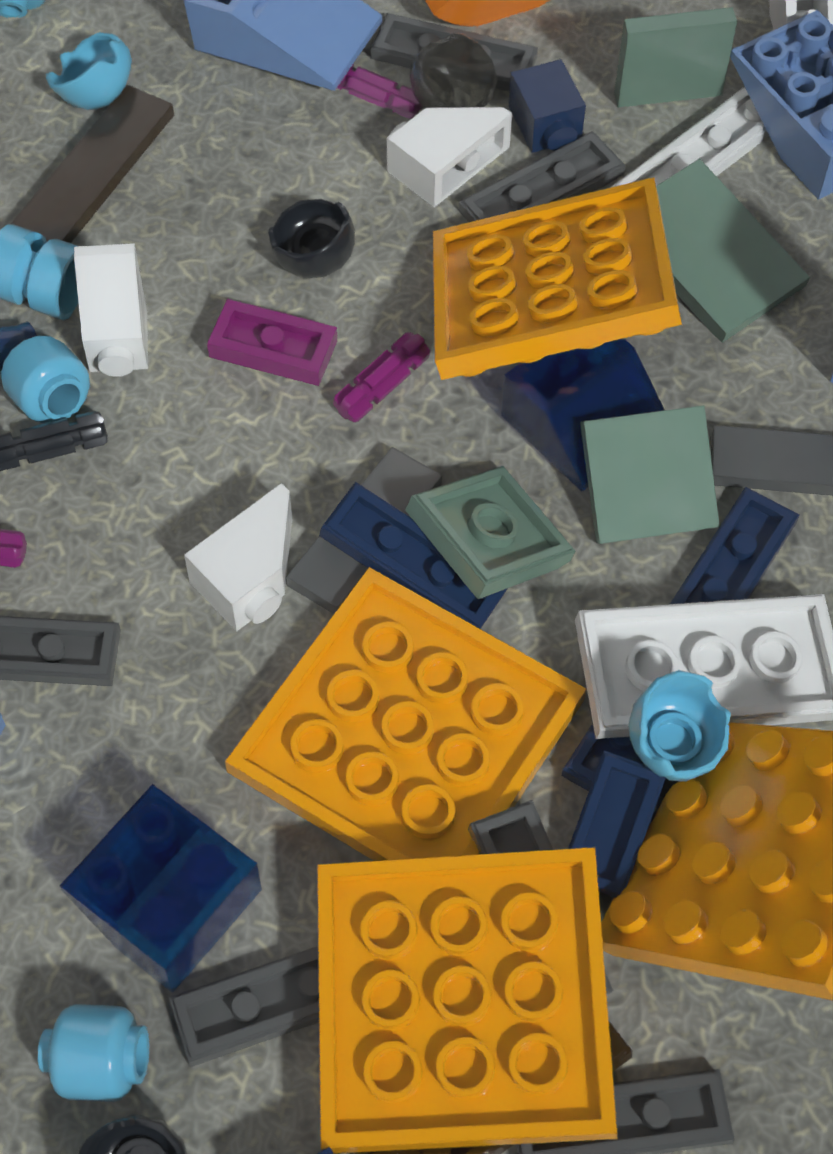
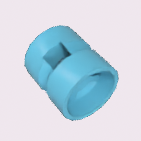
M14 224L5 225L0 230V299L20 305L27 298L29 307L34 311L60 320L69 319L78 305L74 247L78 246L59 239H51L46 242V238L41 233Z

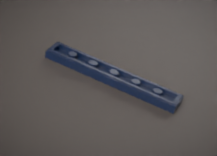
M745 487L670 604L750 599L796 525L800 514ZM592 723L564 766L562 777L589 792L603 751L643 765L645 764L635 753L630 736L596 739Z

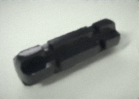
M92 411L76 415L77 422L68 424L67 418L20 429L21 436L12 437L11 432L0 434V471L19 467V460L27 458L29 464L75 453V446L82 444L85 450L105 445L108 441V435L102 415L98 411Z

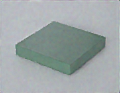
M733 7L624 19L614 90L618 108L722 96L737 25Z
M704 405L580 422L597 544L720 527Z
M504 466L411 496L405 509L477 599L557 570L570 562L576 552Z

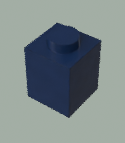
M562 59L511 72L508 107L531 153L545 149L555 151L582 137L586 104Z

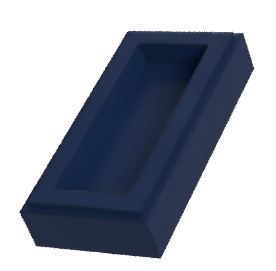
M603 751L568 849L595 847L598 891L603 895L616 898L628 885L637 860L639 848L643 844L666 778L654 774L646 765L607 751Z

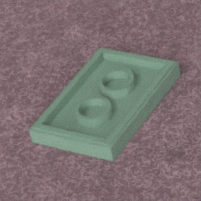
M701 159L696 160L656 186L676 294L722 343L807 285L810 276Z

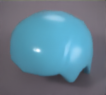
M98 32L84 39L71 53L65 52L60 54L62 63L61 75L49 72L46 73V80L52 90L74 107L86 110H97L105 107L120 95L127 84L132 64L129 48L117 35Z
M682 670L656 678L633 704L628 723L630 741L635 753L654 774L665 777L668 780L686 782L712 771L728 750V723L731 713L717 701L712 693L713 683L707 677Z

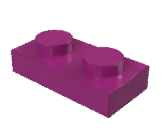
M227 299L207 342L208 354L210 358L319 386L338 341L337 327Z

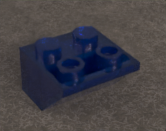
M624 338L605 342L593 349H575L545 356L536 362L519 363L504 374L501 416L581 492L588 488V479L580 422L665 411L636 349Z
M154 784L145 791L60 884L61 891L116 949L172 993L262 890L257 862Z

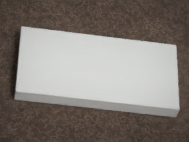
M824 594L580 610L575 618L596 739L628 737V723L633 704L656 678L677 670L703 675L710 679L713 683V695L720 705L731 713L729 722L781 725L833 720V629Z

